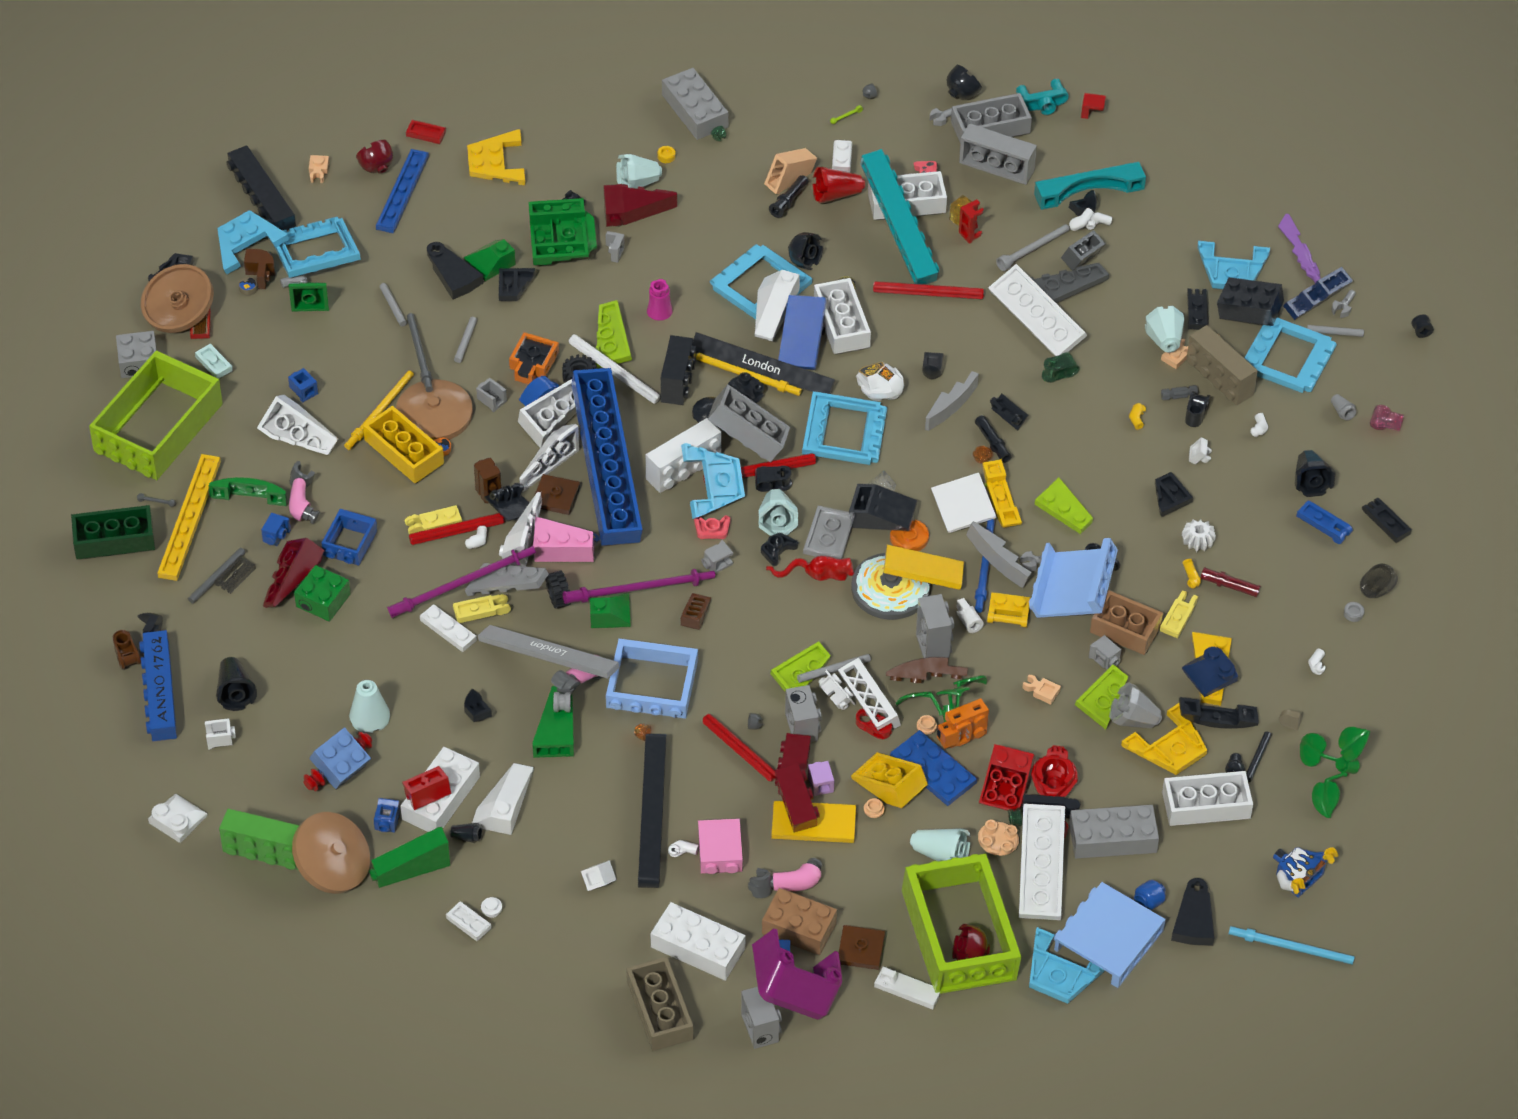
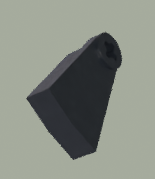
M432 242L427 246V256L433 264V270L453 300L470 293L483 284V274L447 249L444 244Z
M1193 878L1187 883L1171 941L1189 945L1213 946L1214 929L1210 893L1208 892L1207 883L1201 878ZM1195 886H1199L1200 890L1195 891Z

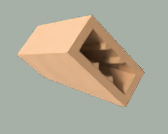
M806 148L776 154L764 185L775 194H779L790 187L800 175L807 176L811 174L817 157Z

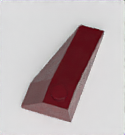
M626 184L603 186L606 227L627 225L677 207V192L660 189L649 191L644 190V187L640 186L635 189L629 188Z
M308 538L287 541L278 557L279 569L273 573L272 577L275 581L268 588L263 607H276L309 574L315 565L318 566L320 564L324 549Z

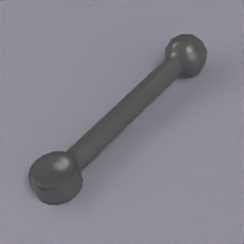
M143 493L137 495V500L140 502L147 500L168 504L170 507L176 505L173 499L152 498L144 496Z

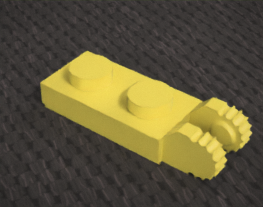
M457 505L419 515L414 514L407 516L405 519V524L410 526L408 528L409 534L462 522Z
M1182 591L1178 599H1175L1162 622L1160 632L1178 638L1197 604L1198 596L1193 595L1190 602L1186 603L1184 600L1187 597V592Z
M506 594L489 595L453 604L454 614L458 623L490 617L496 614L504 615L511 611V607L507 604L508 597Z

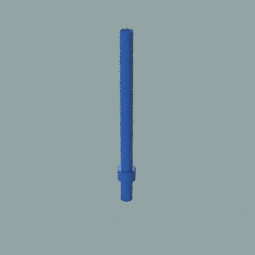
M995 519L987 521L986 529L994 533ZM983 555L978 589L975 591V610L977 613L983 611L984 601L987 598L986 583L989 561Z

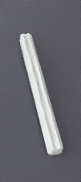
M576 334L570 337L569 343L587 357H591L601 367L611 368L612 374L653 404L659 401L660 395Z

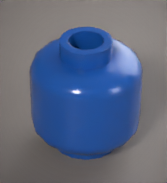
M1148 880L1135 889L1134 900L1147 909L1153 910L1165 901V888L1155 880Z

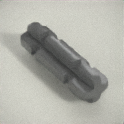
M1191 385L1189 388L1183 386L1171 388V390L1169 388L1162 389L1161 398L1162 400L1187 398L1192 391L1198 394V388L1196 385Z

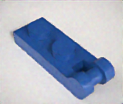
M1309 500L1297 511L1296 517L1330 536L1337 544H1341L1345 540V536H1349L1353 531L1348 523Z

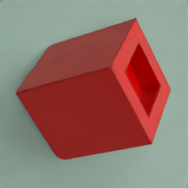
M1084 93L1081 118L1088 119L1090 109L1103 111L1106 96Z

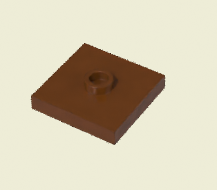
M543 474L536 493L541 492V509L569 515L580 488V482Z
M843 925L838 952L840 965L879 970L885 931Z

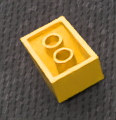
M878 752L851 775L852 780L883 802L899 808L907 805L913 797L928 785L921 765Z

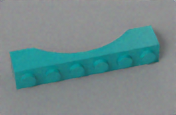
M1140 162L1128 163L1035 182L1034 195L1040 209L1043 210L1058 207L1071 195L1088 189L1109 188L1126 193L1145 190L1146 176Z

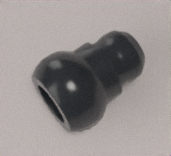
M1238 753L1231 754L1225 767L1226 773L1244 771L1242 756Z

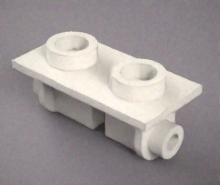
M826 670L825 672L828 676L826 678L822 677L819 680V687L828 696L835 692L830 699L838 709L845 710L850 701L855 705L851 699L854 695L847 687L842 689L840 686L842 681L835 673L831 676Z

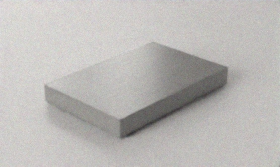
M817 506L803 554L842 559L852 530L849 512Z

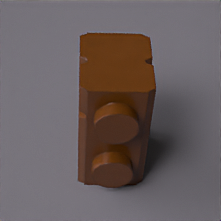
M489 457L479 460L474 464L475 490L479 496L481 495L483 502L487 504L488 502L484 499V496L490 495L495 489H501V471L495 466L492 458Z

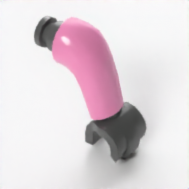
M297 461L292 467L289 480L292 486L289 499L290 514L298 521H302V519L306 521L311 520L310 523L314 524L320 512L317 510L313 511L314 508L310 507V502L306 500L305 490L312 483L315 472L311 470L308 475L303 474L300 471L301 463Z
M571 668L566 673L562 670L557 671L553 675L551 682L557 687V692L560 694L571 692L572 695L575 689L583 682L590 679L599 680L602 677Z
M810 858L806 864H803L796 871L773 873V876H771L768 870L757 868V877L750 878L748 889L755 898L770 896L772 887H774V891H778L779 888L787 891L811 889L821 878L820 869L822 868V863L817 858Z

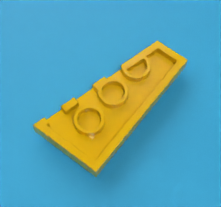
M1192 632L1191 637L1195 659L1203 655L1204 651L1209 647L1220 648L1229 658L1232 638ZM1224 688L1206 697L1200 693L1201 703L1221 706Z

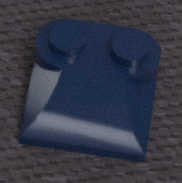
M1218 647L1207 648L1203 655L1182 667L1183 672L1204 697L1238 681L1235 666Z

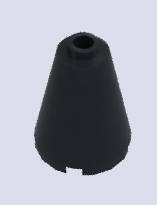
M227 657L221 661L216 693L218 703L224 709L230 711L245 709V706L249 703L252 705L257 697L255 684L240 661L235 657Z

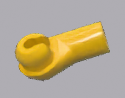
M1141 403L1133 405L1129 414V418L1136 430L1144 426L1140 415L1144 414L1142 411L1145 412L1146 407Z
M1186 559L1182 563L1189 579L1187 585L1194 589L1200 585L1201 579L1192 559Z

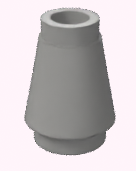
M1339 394L1331 398V403L1341 419L1350 420L1355 416L1356 409L1354 404Z

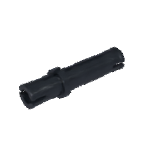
M985 416L977 417L975 424L989 442L992 452L997 454L1002 463L1008 462L1012 455L1006 449L1003 439L998 437Z

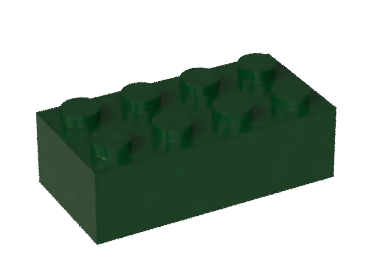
M150 505L71 514L76 559L155 550Z

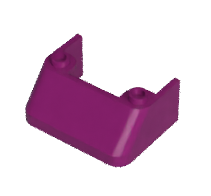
M775 928L752 944L758 992L765 1001L817 1020L822 1019L828 1014L843 981L839 953L837 951H834L813 967L814 973L795 967L792 953L780 948L778 931Z

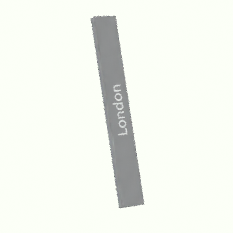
M489 625L478 635V639L481 642L607 679L620 668L617 661Z

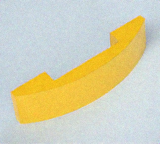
M1002 460L983 462L982 466L991 503L1002 528L1021 525L1022 521L1017 506H1014L1006 482V472Z

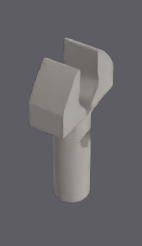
M938 108L933 109L929 120H933V125L936 126L945 125L946 118L951 116L952 108L945 111H940Z
M1349 290L1342 302L1335 300L1332 303L1333 315H1335L1337 310L1343 308L1340 318L1349 316L1352 307L1348 305L1356 295L1354 290Z
M1032 551L1025 552L1020 557V563L1026 562L1022 563V566L1029 571H1036L1037 565L1041 564L1042 555L1034 556Z

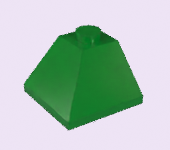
M505 239L495 240L464 257V260L483 274L484 281L498 275L499 268H511L516 265L515 250Z
M289 283L292 312L329 311L327 283Z
M629 593L590 598L591 628L631 627Z

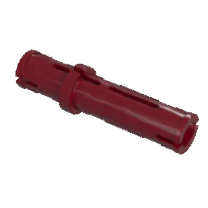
M1206 567L1203 568L1200 579L1217 584L1218 587L1224 586L1256 598L1261 587L1260 585L1225 575V572L1221 571L1219 573Z

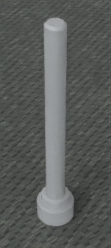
M1067 224L1061 226L1010 256H1000L996 259L998 268L1001 271H1006L1011 268L1014 261L1069 231V226Z

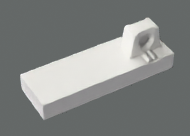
M882 967L874 983L875 988L932 1010L941 995L940 992L935 993L932 985L898 973L895 970H890L887 967Z

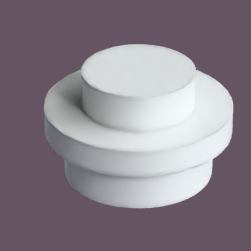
M489 897L482 902L481 910L487 917L494 918L502 911V903L497 898Z

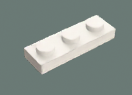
M434 604L420 615L421 622L461 652H464L477 641L475 634Z

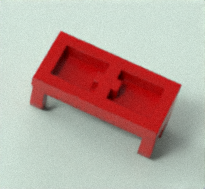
M977 199L960 207L959 233L969 244L982 235V231L975 233V230L978 228L977 217L984 211V208L978 210L980 202Z
M440 766L402 782L406 798L411 801V806L414 810L451 794L449 779Z

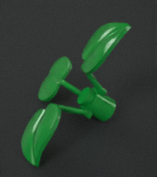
M980 675L965 678L953 683V685H957V688L937 692V696L948 694L949 704L943 706L944 710L941 709L931 692L906 694L897 700L896 706L911 697H929L936 706L939 716L943 715L944 722H947L945 720V712L958 708L960 696L964 691L970 690V687L961 686L969 682H978L986 685L987 677ZM952 694L956 695V703L954 704L952 700Z
M1357 727L1345 728L1338 740V745L1342 749L1340 752L1342 757L1340 758L1323 753L1327 743L1320 734L1308 733L1301 739L1300 758L1306 766L1314 767L1318 765L1321 757L1335 761L1336 768L1341 772L1326 778L1324 783H1316L1313 788V805L1324 817L1331 818L1340 797L1339 787L1332 780L1347 777V773L1356 774L1359 771L1360 763L1357 758L1367 743L1370 735L1369 730Z

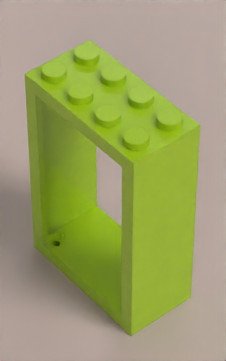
M156 350L89 425L93 450L97 454L104 455L116 463L119 462L148 478L151 477L158 480L222 406L219 379ZM161 383L197 399L153 451L117 436L119 431Z
M973 854L968 857H955L950 860L932 861L927 864H914L905 867L902 894L935 993L940 992L942 994L1016 981L1021 954L987 855ZM979 881L1003 953L945 963L922 891Z

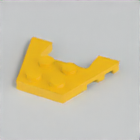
M520 129L467 145L470 176L488 180L497 178L503 179V182L506 183L515 181L518 182V185H525L524 168L505 169L503 147L522 146Z
M1179 703L1167 710V716L1178 727L1151 745L1134 732L1122 740L1121 746L1175 775L1207 755V748L1198 731L1194 729L1191 721L1181 716Z

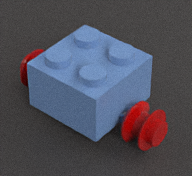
M345 727L317 748L309 758L318 770L311 769L310 776L304 775L303 783L306 788L318 791L317 785L324 786L325 778L335 789L340 787L370 761L371 757L365 752V748H372L371 737L367 733L358 732V738L356 739Z

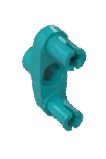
M1053 79L1050 83L1052 90L1029 94L1025 85H1020L1016 88V93H1021L1028 111L1040 110L1044 115L1052 114L1056 106L1065 103L1069 98L1068 92L1063 88L1060 79Z

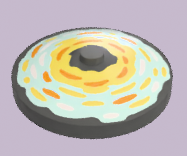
M885 553L871 556L858 565L852 576V595L857 605L874 617L887 620L909 617L917 613L918 598L930 595V583L883 573Z

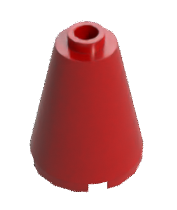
M817 167L813 174V178H816V183L813 184V194L815 200L819 201V203H826L859 194L865 188V180L858 174L826 167Z

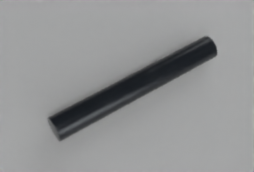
M1264 732L1246 772L1248 782L1252 781L1272 734L1270 732Z

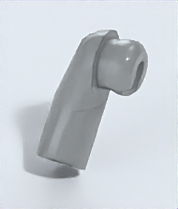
M304 275L291 278L286 277L280 279L282 288H285L291 282H307V278Z

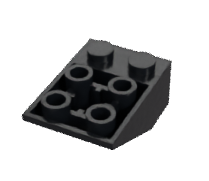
M857 484L849 509L852 527L909 531L917 500L876 484Z

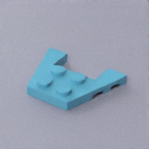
M250 210L217 228L222 264L226 275L241 267L234 254L268 236L274 247H277L289 240L287 233Z
M1198 241L1197 247L1212 288L1217 289L1224 288L1228 277L1255 281L1270 254V248L1254 246L1252 260L1215 257V242Z
M688 443L681 445L684 462L702 461L708 499L692 500L690 502L692 519L703 516L745 496L739 458L719 452H710L705 448L693 447Z
M1037 927L1029 988L1068 1004L1105 970L1092 962H1089L1087 968H1084L1047 952L1054 940L1055 934Z

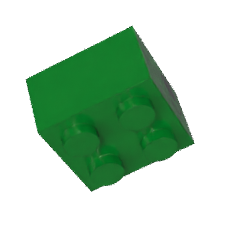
M315 565L294 592L296 607L330 622L351 595L349 580Z

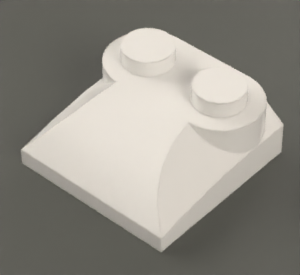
M174 794L165 803L154 806L148 821L149 824L181 843L207 817V813L179 795Z

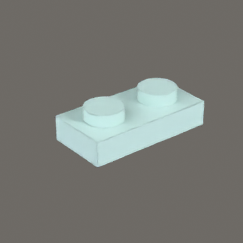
M211 344L195 352L196 359L214 377L219 379L233 371L232 365Z

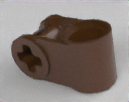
M126 630L115 632L113 634V643L120 668L123 670L126 666L135 663L141 664L138 650L133 643L130 633Z

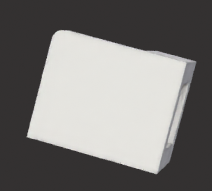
M610 860L581 871L588 891L616 880Z

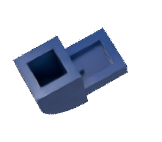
M540 376L525 388L519 401L527 406L556 389L559 385L550 381L546 376Z

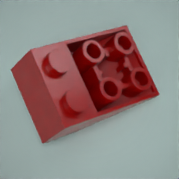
M994 744L979 804L1019 813L1023 795L1026 793L1031 777V770L1036 758L1035 755Z

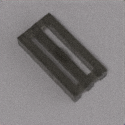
M239 556L215 580V585L221 586L223 590L227 589V592L231 594L256 569V566L242 556Z

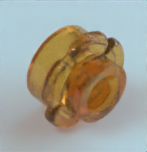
M986 446L976 447L975 451H973L975 460L981 464L988 462L992 457L991 449Z

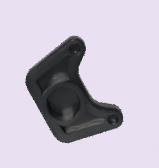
M776 533L771 535L761 546V554L772 566H777L779 564L778 556L785 550H796L798 548V541L783 533Z

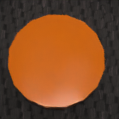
M918 520L912 521L909 531L891 530L890 542L893 546L921 551L929 541V531L926 525Z

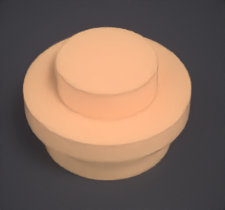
M924 715L917 721V730H920L923 734H932L937 729V723L930 715Z
M869 799L864 805V813L870 818H878L884 813V805L879 799Z

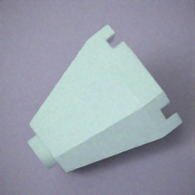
M632 154L619 155L618 159H621V162L616 164L618 184H626L629 188L637 189L638 186L644 187L659 181V177L662 176V168L658 165V162Z
M1168 306V309L1157 307L1146 316L1145 331L1163 351H1176L1181 343L1184 315L1174 306Z
M780 489L770 490L765 495L758 510L759 528L770 536L779 532L788 535L798 526V508Z

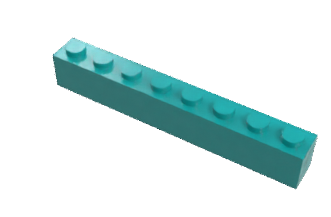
M882 149L862 155L860 165L914 284H928L937 281L939 273L938 264L934 263L931 258V249L926 247L925 236L917 227V218L911 214L910 203L908 200H905L904 190L896 181L897 175L895 170H891L888 155H885Z

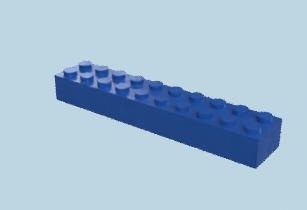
M611 368L573 371L571 386L601 546L640 543L642 525Z

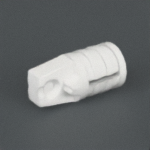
M964 598L957 600V615L969 633L979 631L984 623L975 608L970 606Z

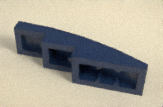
M1340 267L1319 279L1314 285L1303 290L1298 296L1287 301L1283 307L1296 320L1352 283L1353 280L1343 267Z

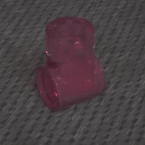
M1377 405L1374 408L1370 425L1376 430L1389 428L1400 431L1404 415L1392 412L1385 405Z

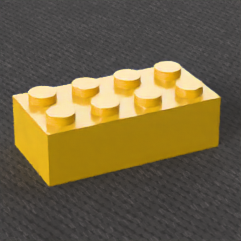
M391 406L363 425L364 440L414 484L444 464L443 448L394 406Z

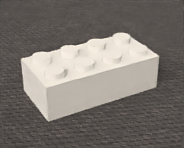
M941 171L897 175L896 181L904 190L905 200H908L910 203L912 216L946 213L947 196ZM868 182V196L873 219H885Z
M851 278L814 285V297L826 298L823 326L825 327L833 353L838 354L869 348L871 331Z
M707 418L646 454V480L659 493L672 488L673 485L703 469L702 461H683L682 444L688 443L693 447H702L710 452L721 453V431Z
M446 747L442 748L426 771L440 766L449 779L451 794L416 810L412 808L411 801L407 800V798L401 804L402 820L427 832L441 826L444 828L480 778L478 762Z
M1246 771L1164 778L1162 794L1169 826L1251 819L1253 801Z
M670 902L651 932V948L726 981L745 950V935Z

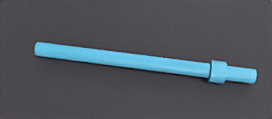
M1230 926L1229 935L1245 938V941L1253 942L1254 940L1352 965L1355 956L1255 932L1256 930L1249 928L1244 930Z

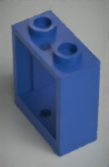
M339 509L321 543L322 549H324L323 555L359 566L377 533L376 519ZM342 528L365 534L357 550L334 544Z

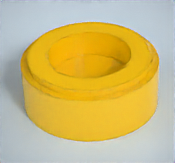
M670 146L660 147L657 151L658 160L662 163L673 162L675 160V149Z

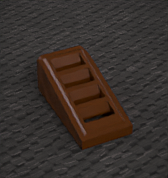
M692 593L681 615V626L700 630L711 602V597Z

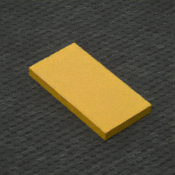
M887 545L883 573L961 590L964 561Z
M774 801L771 839L854 843L856 805L812 803L813 806H817L820 818H817V826L794 833L783 801Z

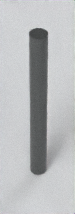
M239 548L188 597L189 602L195 603L245 554V550Z

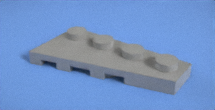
M484 563L480 569L490 565V563ZM507 565L471 581L465 592L467 596H474L475 592H481L483 595L490 594L491 590L507 592L512 588H516L517 591L540 588L549 574L546 568Z

